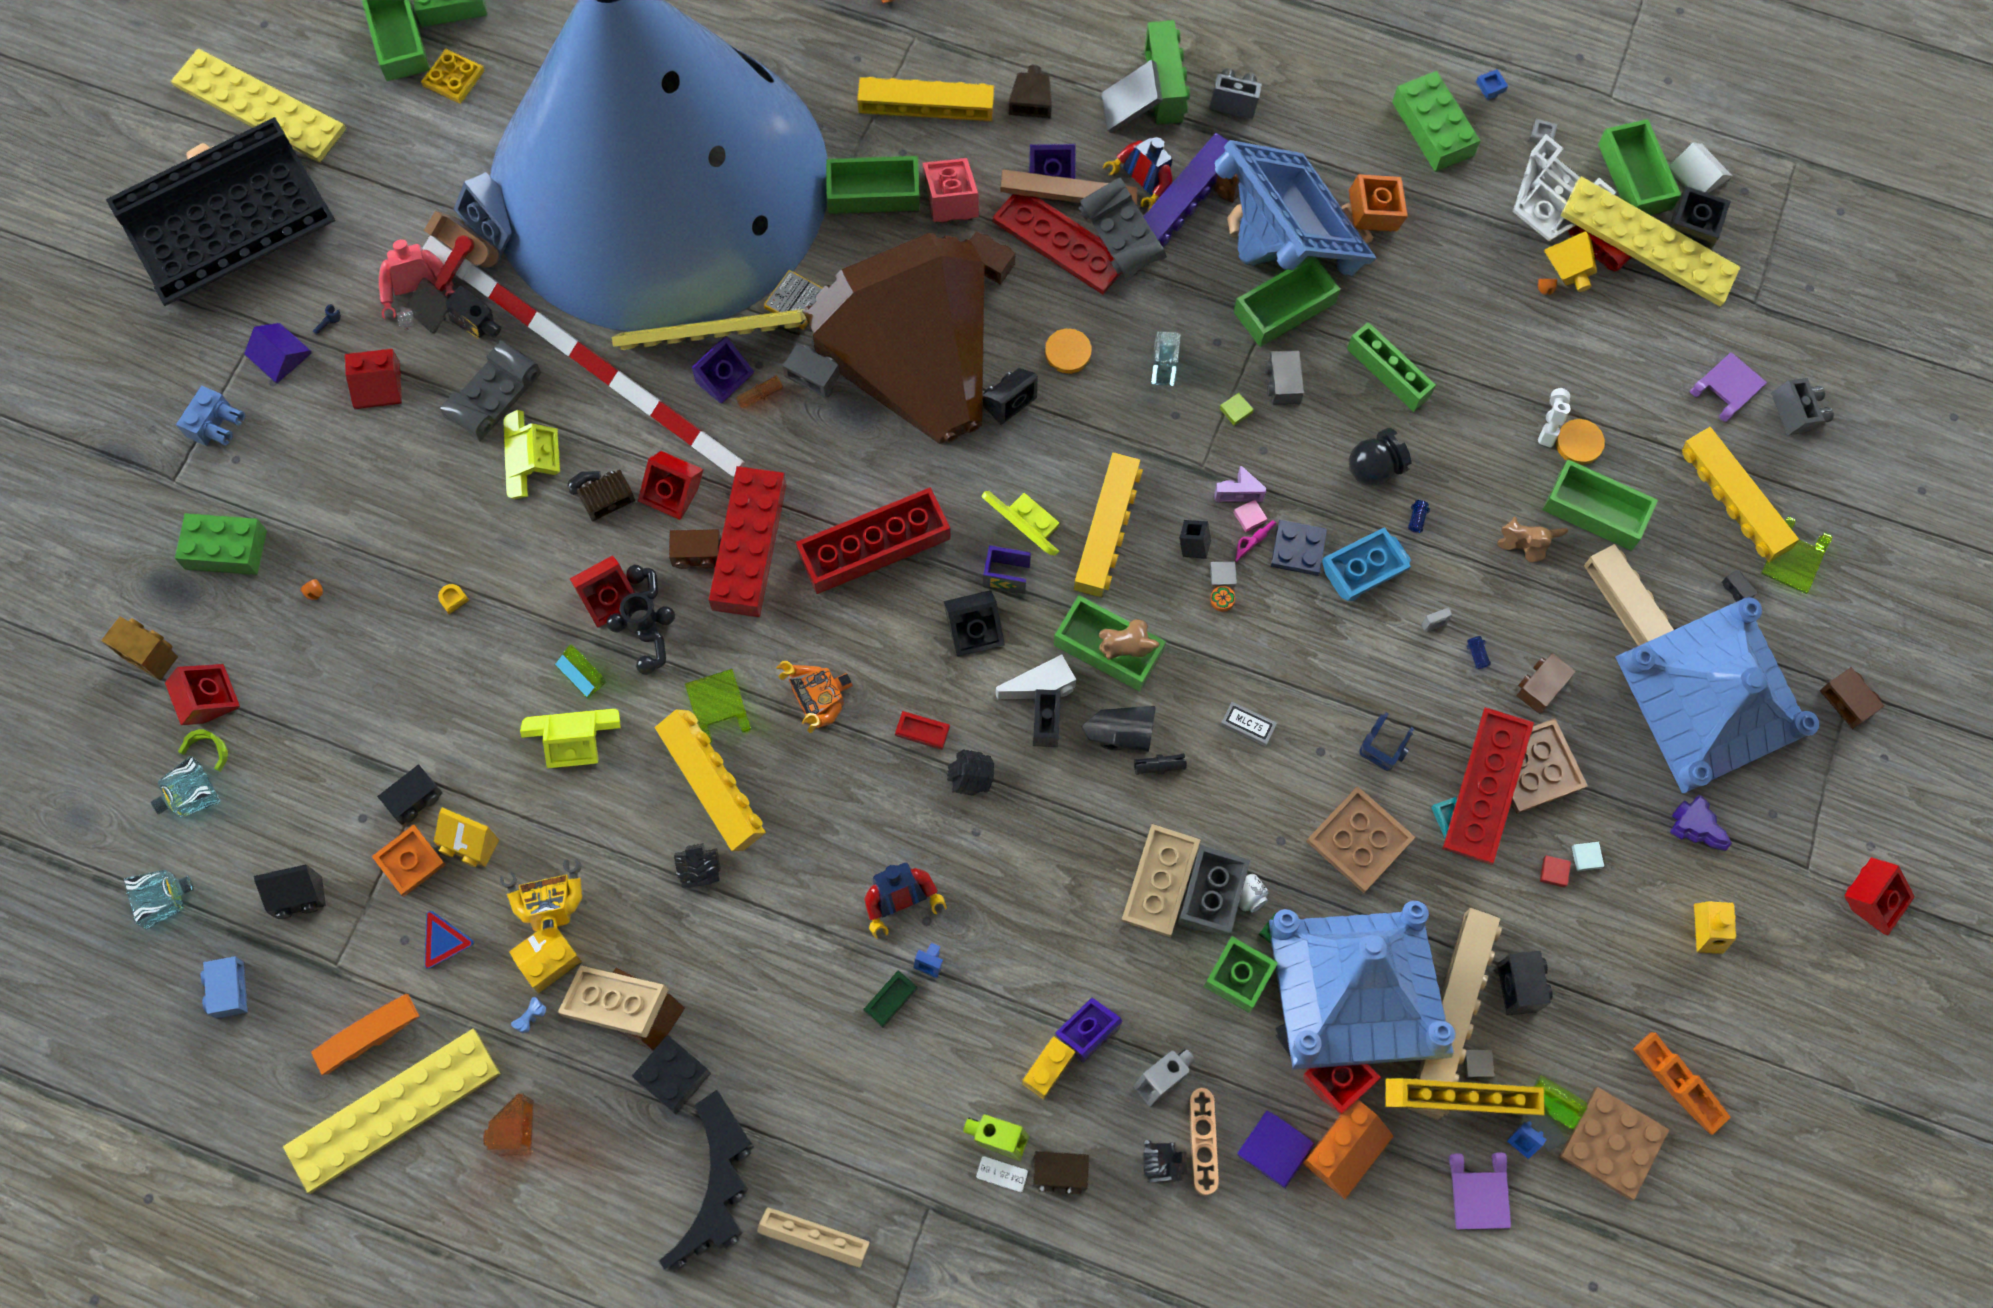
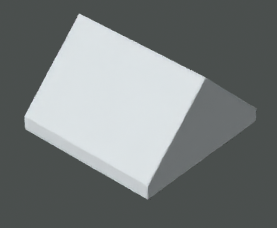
M1692 143L1669 165L1673 176L1685 188L1688 186L1706 193H1710L1732 177L1729 171L1704 145L1699 143Z

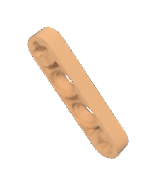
M1199 1088L1193 1091L1189 1099L1192 1173L1194 1189L1200 1195L1207 1196L1216 1191L1219 1183L1215 1104L1213 1094L1208 1089ZM1199 1094H1203V1097L1209 1100V1103L1204 1105V1113L1210 1112V1116L1200 1115L1195 1117L1194 1112L1200 1113V1104L1194 1101V1099L1199 1097ZM1201 1120L1208 1122L1211 1128L1209 1134L1204 1136L1198 1134L1195 1128L1196 1123ZM1204 1147L1211 1151L1212 1159L1208 1163H1202L1197 1158V1151L1200 1148ZM1212 1166L1213 1171H1207V1178L1213 1181V1185H1210L1208 1190H1204V1186L1198 1183V1181L1203 1179V1170L1198 1172L1197 1167L1208 1168Z

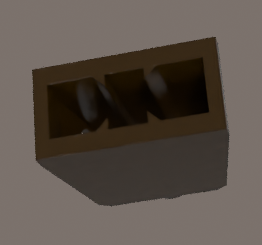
M1030 65L1027 73L1020 72L1017 74L1009 99V115L1051 119L1052 98L1050 78L1047 74H1041V68L1038 65Z

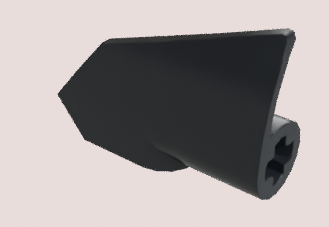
M1156 707L1103 709L1092 716L1081 727L1089 741L1100 742V746L1105 749L1121 750L1126 748L1149 752Z

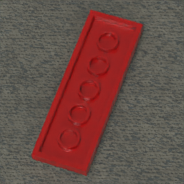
M1012 194L992 217L994 224L1102 295L1105 294L1121 274H1117L1111 264V261L1114 259L1101 238L1038 197Z
M1487 707L1483 709L1442 847L1443 850L1489 865L1494 864L1534 722Z

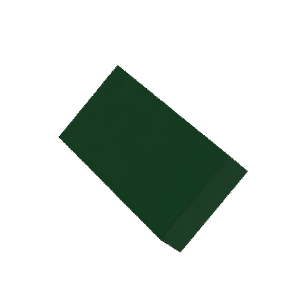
M898 970L863 1010L884 1028L918 987Z

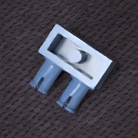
M201 385L176 425L187 438L205 446L208 445L211 439L223 445H228L230 442L225 440V438L231 440L232 432L219 426L224 419L237 426L241 425L242 422L238 419L244 421L245 412L231 407L222 394Z

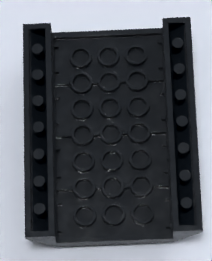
M275 117L105 199L115 218L128 236L152 280L153 287L164 307L336 221Z

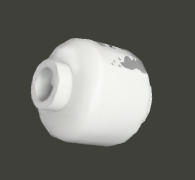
M1249 874L1246 876L1238 905L1242 911H1251L1253 913L1263 907L1268 901L1266 898L1268 890L1257 875Z

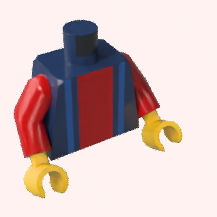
M1157 137L1149 138L1144 142L1139 140L1129 144L1117 155L1115 161H1108L1103 165V169L1112 165L1113 170L1108 175L1117 174L1120 171V165L1124 164L1122 168L1152 196L1151 198L1145 197L1141 201V207H1147L1150 203L1148 210L1173 182L1171 173L1172 157L1163 149L1164 141Z
M902 863L897 866L890 865L885 871L873 876V885L866 893L864 900L869 919L872 920L869 929L876 939H878L876 932L880 928H882L886 936L888 935V928L880 920V917L884 918L926 900L927 897H930L929 903L934 914H937L935 908L937 904H943L945 910L947 909L944 897L936 894L938 890L928 872L918 868L912 869L908 863Z

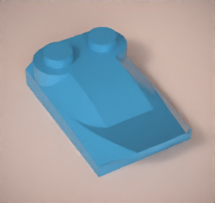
M1385 527L1324 557L1322 560L1326 576L1340 597L1346 601L1358 599L1361 594L1409 570L1411 567L1410 557L1398 539L1391 536Z

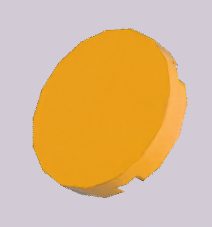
M1065 328L1056 331L1049 337L1046 342L1045 357L1048 364L1056 368L1057 371L1072 374L1081 371L1089 363L1092 346L1089 339L1082 332L1076 329Z
M1574 419L1562 425L1555 445L1558 453L1566 461L1569 459L1577 464L1586 465L1599 458L1604 449L1605 438L1596 424L1584 419Z

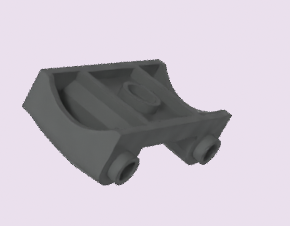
M1121 178L1080 200L1082 206L1078 208L1085 220L1087 218L1090 219L1114 259L1111 261V264L1117 274L1122 273L1126 281L1131 279L1145 265L1167 258L1162 245L1145 221Z
M503 340L486 356L488 362L461 392L457 393L454 391L439 408L446 419L462 426L479 442L541 374L537 363Z

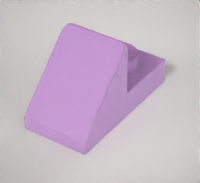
M1240 466L1238 483L1233 481L1217 483L1214 493L1215 502H1250L1253 500L1263 502L1266 487Z

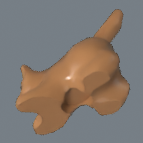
M1513 517L1510 522L1502 527L1501 532L1505 538L1499 539L1497 545L1505 550L1523 549L1526 560L1529 562H1539L1545 558L1552 538L1562 537L1568 533V529L1548 530L1540 526H1522L1517 522V518Z
M1139 619L1131 621L1129 627L1125 630L1104 629L1099 633V637L1103 639L1099 649L1108 660L1125 655L1133 657L1146 656L1154 648H1158L1160 644L1153 639H1149L1147 633L1148 625L1145 621Z

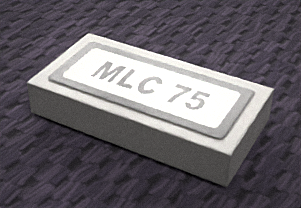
M1231 702L1221 722V726L1265 747L1277 724L1234 702Z

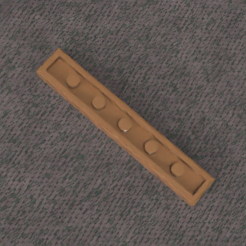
M1002 170L1000 192L1081 203L1080 200L1108 183ZM1126 186L1137 206V187Z

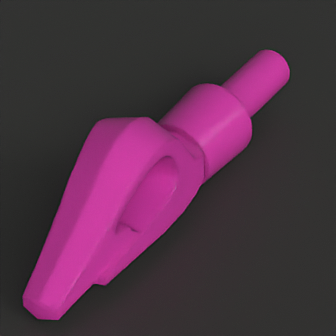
M1274 520L1263 529L1260 528L1252 537H1242L1238 541L1236 563L1257 543L1267 537V533L1276 525ZM1242 542L1248 543L1246 548L1240 549Z

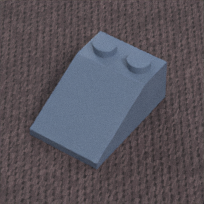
M485 172L464 182L454 210L468 228L498 250L500 260L512 233L501 189L496 181L492 180L488 173Z

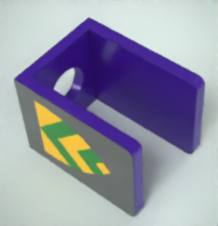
M989 545L983 574V587L1025 594V578L990 573L992 562L1030 568L1031 553Z

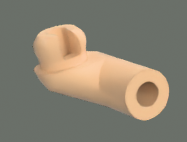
M1241 204L1235 206L1227 218L1232 237L1239 236L1240 221L1243 218Z

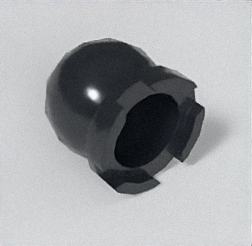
M1386 428L1377 434V439L1370 438L1361 441L1353 448L1349 457V469L1358 482L1363 485L1376 486L1387 482L1394 473L1401 475L1410 470L1407 467L1412 464L1409 450L1405 442L1400 444L1396 439L1395 435L1398 433L1395 430Z

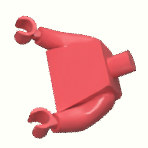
M405 240L394 242V250L387 253L388 259L382 262L379 272L381 304H384L381 314L384 319V312L387 309L393 311L394 319L396 317V311L391 306L393 303V290L395 296L434 286L443 263L431 251L423 250L418 244L408 246ZM453 281L444 288L446 290L444 294L445 301L449 299L450 293L456 291L452 288L454 286Z

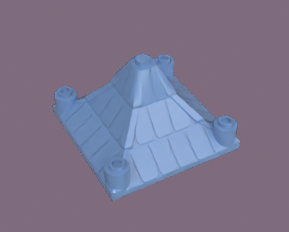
M1229 140L1224 146L1225 152L1215 161V171L1221 178L1231 179L1237 174L1240 180L1238 185L1243 218L1241 219L1239 229L1238 252L1240 253L1239 258L1246 265H1257L1277 260L1283 269L1294 270L1307 256L1337 259V268L1343 275L1353 276L1365 264H1371L1376 259L1371 249L1303 153Z
M1748 597L1615 656L1682 793L1707 785L1711 780L1801 738L1813 735L1819 729L1817 716L1810 711L1802 712L1797 705L1796 699L1758 627L1756 620L1762 614V607L1754 598Z
M1410 901L1405 904L1402 912L1389 914L1380 913L1299 919L1295 912L1284 909L1277 912L1273 920H1269L1274 961L1278 962L1275 968L1293 1069L1453 1057L1452 1043L1455 1039V1030L1450 1023L1446 1022L1425 927L1429 911L1423 903Z

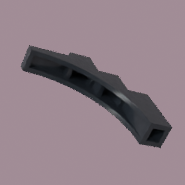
M718 1090L694 1105L704 1124L709 1143L710 1172L708 1188L701 1209L688 1232L672 1250L658 1260L662 1268L667 1272L671 1269L673 1272H676L688 1263L686 1259L694 1253L699 1256L711 1247L709 1243L712 1241L719 1249L722 1247L729 1249L740 1241L738 1236L743 1233L726 1205L730 1203L733 1206L746 1197L744 1192L749 1189L732 1162L734 1160L740 1162L751 1154L750 1149L754 1146Z

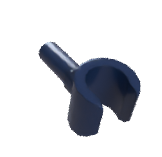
M333 304L326 306V317L313 330L316 335L330 322L337 323L340 321V311L337 310L334 313L335 308Z

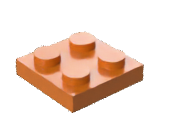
M412 825L371 856L403 897L446 865L415 825Z

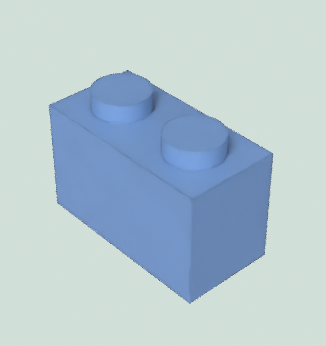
M234 956L203 962L204 971H201V982L205 986V996L202 999L204 1011L214 1018L248 1013L244 961Z

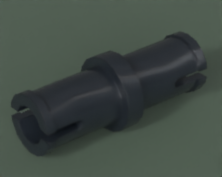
M1157 754L1153 758L1134 759L1135 774L1157 772L1160 775L1164 774L1165 771L1186 770L1185 754L1170 756Z

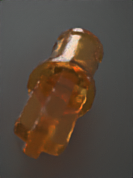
M775 375L759 385L757 383L754 384L752 389L738 395L736 399L739 406L744 409L761 399L762 401L766 400L765 397L783 389V385L778 376Z

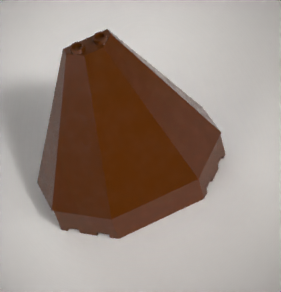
M927 233L843 268L835 275L837 280L831 286L826 285L815 296L817 301L802 310L814 333L813 342L817 354L834 359L839 365L840 375L938 444L952 442L958 436L964 433H973L982 426L984 262L981 260L970 239H965L961 242L957 237L944 235L942 238H937L935 234Z

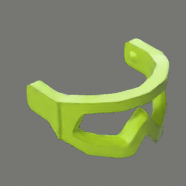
M204 729L191 731L184 737L183 743L178 750L183 755L186 754L193 743L202 739L213 740L219 755V760L214 769L219 772L222 771L228 760V750L224 741Z

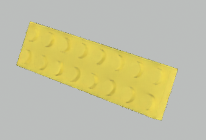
M200 49L195 51L171 80L174 87L252 128L275 117L293 149L319 163L346 130L344 124Z
M1582 176L1577 180L1560 215L1719 307L1725 303L1740 269V266Z
M803 309L623 332L613 336L612 343L613 347L620 346L621 350H626L639 346V343H644V347H649L662 343V340H667V344L682 342L681 340H685V337H690L691 341L705 339V337H708V334H714V338L728 336V334H731V331H737L738 335L748 334L755 331L754 328H761V332L772 331L778 328L777 325H784L785 329L799 327L806 317L802 312Z
M471 1029L287 1143L283 1148L305 1190L311 1194L501 1074L475 1029Z

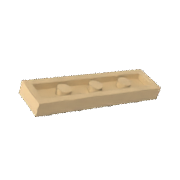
M767 1207L757 1233L859 1268H861L870 1244L869 1241Z

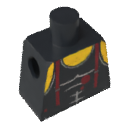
M461 285L445 302L450 321L480 339L486 333L495 338L500 333L502 327L494 322L492 310Z

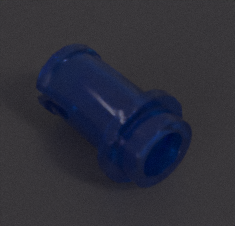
M1416 500L1411 505L1413 511L1408 529L1412 532L1421 533L1423 532L1426 515L1430 513L1429 503L1426 501Z
M1481 636L1467 640L1468 645L1466 647L1471 651L1475 668L1482 669L1490 666L1491 661L1484 646L1486 641L1482 640Z

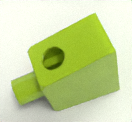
M985 1114L982 1116L981 1121L968 1117L963 1131L966 1134L975 1136L974 1141L979 1146L1017 1161H1021L1029 1139L1028 1133L1022 1126ZM993 1131H996L992 1137H989Z

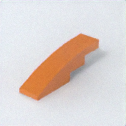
M404 994L334 1035L311 1051V1054L321 1075L329 1074L347 1060L356 1059L372 1046L381 1045L420 1016L409 994Z
M1650 1032L1633 1048L1634 1052L1665 1089L1709 1134L1713 1135L1731 1118L1700 1076L1693 1075L1678 1054L1671 1053L1657 1033Z

